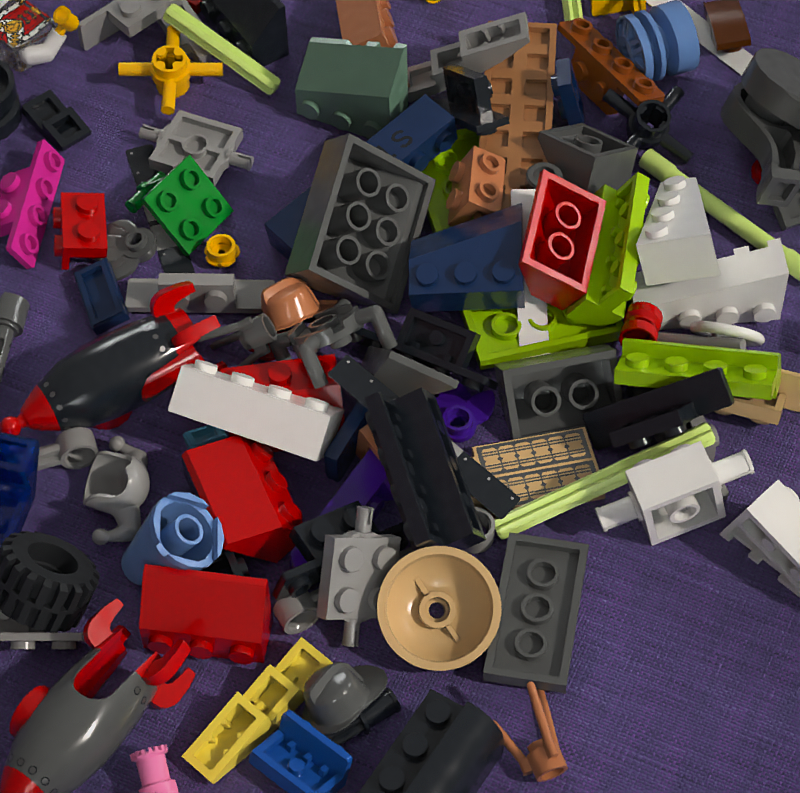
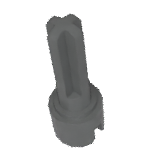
M4 292L0 297V382L13 338L23 333L30 304L25 298L9 292Z

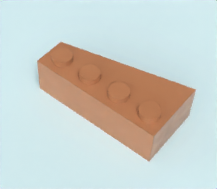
M336 0L342 39L349 40L353 45L365 46L368 41L380 42L381 47L393 48L398 43L393 28L395 27L394 21L389 12V9H391L389 0Z

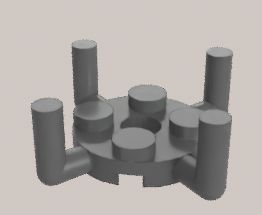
M340 299L334 307L315 314L316 320L309 324V326L306 327L304 321H302L291 330L277 334V340L269 344L276 361L292 359L287 347L292 346L297 357L302 359L315 389L323 387L329 382L316 354L319 348L330 345L331 349H338L350 342L356 343L363 340L364 337L354 332L363 328L364 324L372 323L383 349L390 350L398 345L383 309L379 305H372L362 309L355 305L353 308L347 299Z

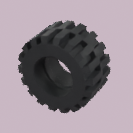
M36 531L14 532L4 539L0 548V610L4 615L12 618L17 623L35 630H45L52 633L70 631L71 628H76L85 613L99 583V572L96 570V565L88 559L84 552L58 537Z

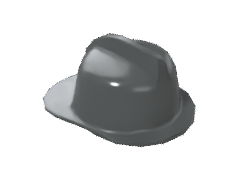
M336 662L315 671L304 685L303 697L306 706L303 709L302 719L307 720L323 735L337 733L348 727L385 690L388 682L385 671L377 666L362 665L351 667L348 663Z

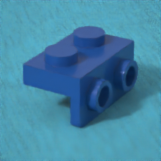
M288 710L282 715L279 730L251 751L248 763L287 793H337L346 785L353 758L343 747L331 741L307 720L302 719L292 710Z

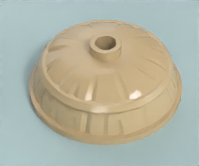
M430 546L407 554L387 573L378 594L377 618L380 630L387 644L404 661L425 670L447 671L471 663L482 655L492 643L501 620V598L493 576L474 556L453 547ZM438 603L442 605L444 614L441 618L436 619L429 614L431 604Z

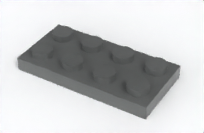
M509 532L499 585L501 620L496 636L487 650L483 681L526 688L527 683L531 681L534 682L536 689L566 694L589 544Z

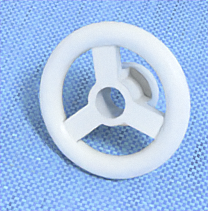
M695 321L689 327L694 335L744 339L746 346H761L765 342V338L761 333L731 324Z

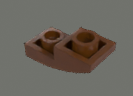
M716 0L703 3L704 16L710 25L711 40L717 51L722 50L723 52L732 53L740 51L742 47L751 46L750 33L738 0Z

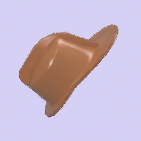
M292 277L282 279L261 292L262 313H265L271 319L276 331L290 328L308 318L315 317V314L334 307L338 302L337 300L329 299L317 300L306 282Z

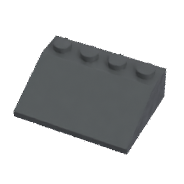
M350 133L326 140L285 276L301 279L314 290L368 307L379 305L384 312L398 314L409 276L411 241L420 238L436 180Z

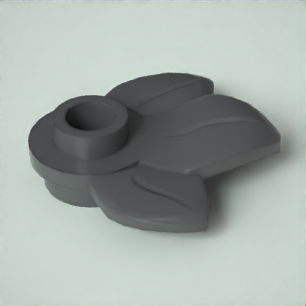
M122 219L108 224L107 259L111 263L116 280L118 281L134 273L139 263L146 262L154 256L157 250V240L150 229L144 227L137 228L134 222ZM90 258V259H93V260H95V261H99V260H101V259H103V258Z

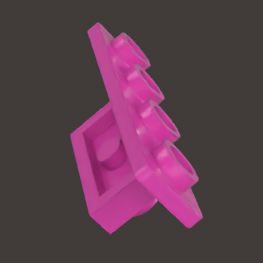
M44 139L37 142L30 167L10 172L4 175L0 181V237L9 235L6 251L26 269L35 267L65 163L64 158Z

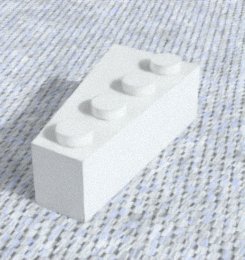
M673 176L667 178L659 185L636 243L646 286L721 275L696 177Z
M781 239L767 241L768 247L753 251L749 250V246L733 249L734 255L717 259L720 276L646 286L643 271L636 272L635 281H637V289L633 297L626 302L627 308L630 304L643 301L657 306L663 315L660 330L689 329L690 324L695 321H711L732 325L735 323H764L771 320H780L789 276Z
M196 359L194 364L190 363L181 366L169 404V412L316 462L324 458V453L338 433L345 409L329 405V403L316 398H305L292 394L291 390L273 384L265 386L255 383V378L242 373L232 372V375L219 372L217 371V365L207 361Z

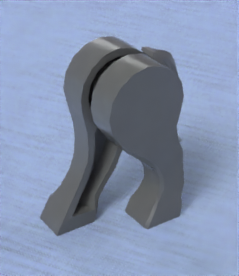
M762 48L754 54L742 74L741 82L734 86L721 107L720 116L727 128L751 151L761 165L762 174L756 189V203L787 207L800 188V60L784 51Z

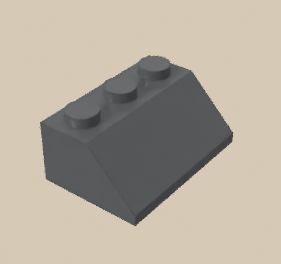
M604 343L494 364L500 403L511 440L581 427L586 428L583 414L623 400L621 385L614 384V369L618 364L616 349Z

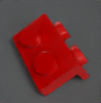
M61 192L60 207H53L52 213L53 229H59L60 235L54 234V256L61 257V270H69L70 257L107 258L108 245L104 193Z

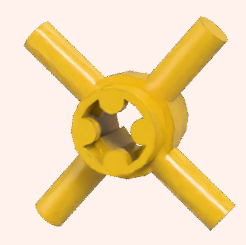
M171 25L167 27L166 45L158 48L153 53L151 62L118 63L119 76H151L158 92L162 95L161 112L165 115H171L175 112L176 97L184 95L189 90V79L191 76H223V62H190L184 50L179 47L180 32Z

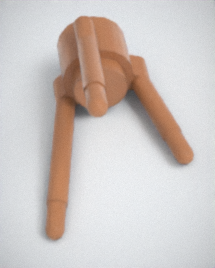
M530 681L527 683V690L542 738L534 741L527 747L529 752L527 757L498 722L493 721L501 730L504 746L519 763L523 775L527 776L534 773L537 782H543L561 775L568 769V766L559 747L545 691L536 690L534 682Z

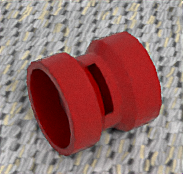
M644 301L630 304L626 309L624 325L619 336L620 345L622 346L624 338L657 341L658 332L663 320V315L659 308Z

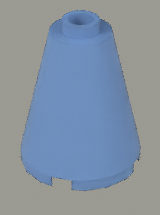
M174 492L163 497L154 505L122 556L121 566L125 576L134 584L142 586L145 564L175 569L182 568L181 570L199 571L207 568L220 556L223 549L224 534L218 516L213 519L206 509L209 505L203 499L191 493Z

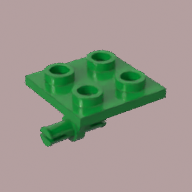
M191 155L186 156L167 175L162 171H158L148 182L140 183L136 188L137 192L125 202L126 208L132 213H137L145 205L185 256L190 255L234 211Z

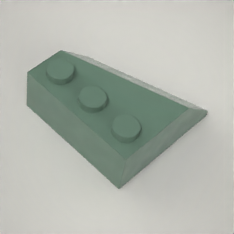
M312 37L308 43L295 88L297 114L370 139L408 108L407 44L396 43L393 48L381 47L380 42L368 41L365 46L353 45L346 39Z

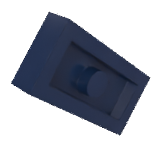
M570 58L556 60V75L551 76V85L554 97H561V99H558L561 119H567L569 125L585 124L584 104Z

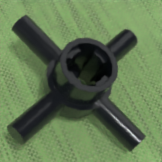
M673 86L665 95L663 102L647 100L637 108L612 88L603 96L602 99L628 119L626 123L628 137L625 141L626 143L644 150L661 145L683 164H686L693 156V152L668 134L671 122L670 111L684 96V91L680 87ZM649 122V123L652 124L654 127H653V128H650V126L647 125V123Z

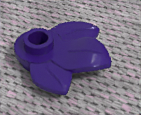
M460 382L456 389L439 393V396L436 397L450 439L453 442H464L472 438L476 432L477 425L489 420L495 408V396L492 390L482 391V393L479 392L471 397V394Z

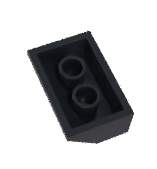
M280 0L200 1L199 5L202 14L207 20L211 19L214 22L220 36L229 40L231 44L263 67L289 55L285 5Z

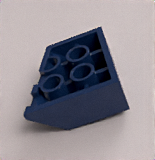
M522 203L412 240L409 254V298L411 307L422 312L525 308L524 277L518 265L523 246Z

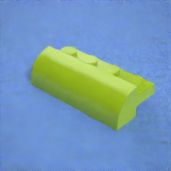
M637 172L618 190L604 184L594 193V195L607 201L587 293L567 307V318L593 326L610 325L624 319L626 302L633 297L637 289L635 277L640 259L636 243L644 226L645 209L650 201V195H648L649 177Z
M624 338L622 340V356L614 369V384L659 388L721 367L733 396L771 400L776 399L781 383V353Z

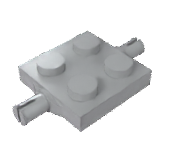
M178 110L172 122L163 129L142 124L139 130V138L156 142V147L149 157L150 168L167 174L186 156L191 155L215 186L224 170L229 166L233 165L250 171L254 163L253 156L236 152L243 140L242 128L182 110Z
M357 506L355 530L342 535H325L316 617L324 620H343L344 629L341 645L348 647L359 646L360 624L369 619L377 618V599L380 587L387 573L399 560L401 537L371 532L374 508L370 506Z

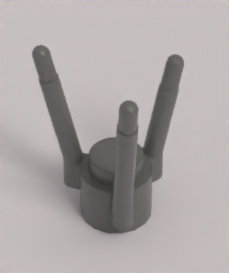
M262 313L254 318L247 317L237 323L217 328L200 337L201 339L198 342L230 334L212 342L210 347L214 350L240 340L246 350L254 349V352L238 365L245 366L252 365L260 357L271 352L268 344L277 340V332L271 319L265 313Z

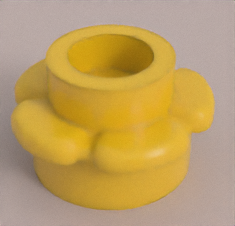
M227 234L214 235L207 241L204 254L207 255L205 260L214 267H229L235 263V258L239 257L240 248L235 244V240Z

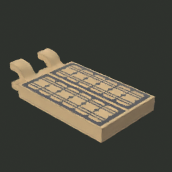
M585 427L472 447V458L520 497V501L513 509L599 470ZM605 494L590 501L605 499ZM471 495L475 507L487 510L493 518L497 517Z

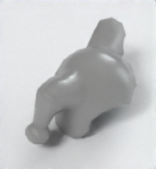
M114 436L110 439L109 448L113 452H97L85 484L83 505L111 514L118 525L109 531L102 528L94 530L92 540L97 545H105L107 542L132 541L142 526L139 507L147 498L150 488L149 474L147 472L148 458L145 451L126 444L122 436Z

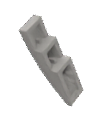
M522 12L458 31L459 42L430 50L431 61L407 67L410 83L408 102L418 100L424 94L431 96L445 91L443 67L457 64L478 73H483L528 44L530 37L526 13Z

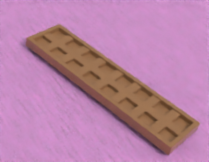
M528 22L530 42L504 61L484 72L493 90V96L490 98L492 110L508 116L510 123L497 127V132L480 136L479 148L501 156L506 161L501 210L511 207L512 189H527V170L536 163L547 162L538 141L539 131L552 129L554 94L551 76L555 75L557 23ZM477 211L474 214V219L488 214Z

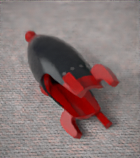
M190 281L176 283L159 290L150 301L152 316L107 332L81 345L58 361L33 388L26 398L20 414L17 417L7 416L1 420L0 433L5 438H15L20 434L21 429L26 427L38 431H65L74 427H93L99 430H110L119 427L129 419L133 410L176 385L182 365L194 364L196 359L205 361L196 351L193 344L200 340V337L221 326L217 317L213 315L193 324L183 309L180 307L175 309V305L179 301L196 292L193 283ZM223 361L215 364L218 366L217 371L221 372L220 369L228 368Z

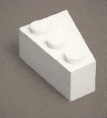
M778 479L719 535L728 542L733 537L751 550L748 557L758 565L764 560L781 574L778 576V581L800 597V500L791 488L784 486Z

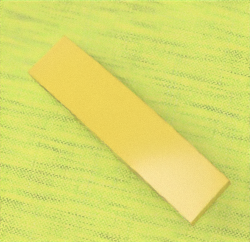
M301 637L275 668L269 664L243 695L237 691L182 757L212 784H215L280 726L282 715L286 711L292 710L294 712L304 701V685L308 678L322 667L333 664L332 661Z

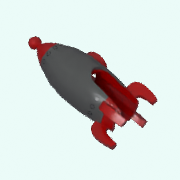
M118 598L113 599L100 608L87 621L83 631L84 640L92 649L78 660L51 688L46 685H39L32 689L22 699L12 715L9 732L14 737V741L4 765L0 782V793H70L79 788L102 768L139 722L149 704L156 709L163 710L176 705L184 696L196 675L189 667L184 668L169 684L165 682L174 676L191 651L185 640L179 639L162 658L155 651L112 695L107 698L94 699L126 656L127 650L123 644L131 635L127 628L122 625H118L112 631L110 630L111 622L124 606Z

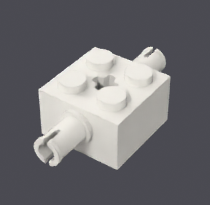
M701 441L691 445L682 444L666 455L656 459L641 460L633 468L625 470L630 491L627 492L628 496L602 507H596V514L604 532L638 519L639 522H642L649 541L653 546L726 517L721 485L755 473L754 467L746 449L712 463Z

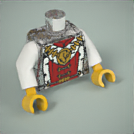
M0 0V60L17 72H23L34 65L51 62L56 54L65 48L66 31L71 32L78 28V17L63 5L54 11L53 18H51L27 0Z

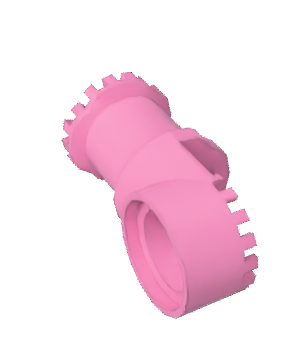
M167 744L154 746L153 750L152 747H149L147 752L145 749L130 754L131 762H136L142 785L139 793H179L176 780L170 777L165 754L168 752Z

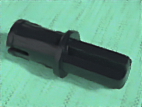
M387 687L348 727L337 733L325 736L341 746L363 732L368 735L371 733V727L391 715L399 713L401 711L400 703L392 690Z

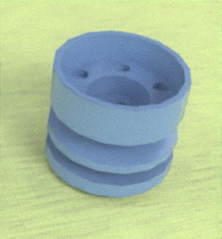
M679 0L653 6L649 13L646 10H639L634 14L622 15L616 21L615 34L618 50L626 58L630 59L647 78L659 81L664 78L666 73L669 76H675L697 68L700 59V47L696 27L687 8Z

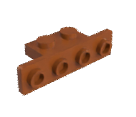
M583 18L559 22L557 30L576 47L571 63L579 89L606 115L618 113V111L602 99L610 88L622 97L625 94L637 106L647 100L664 101L665 93L655 85L654 81L647 78L630 59L626 58L616 49L610 40L606 39L593 27L591 22Z

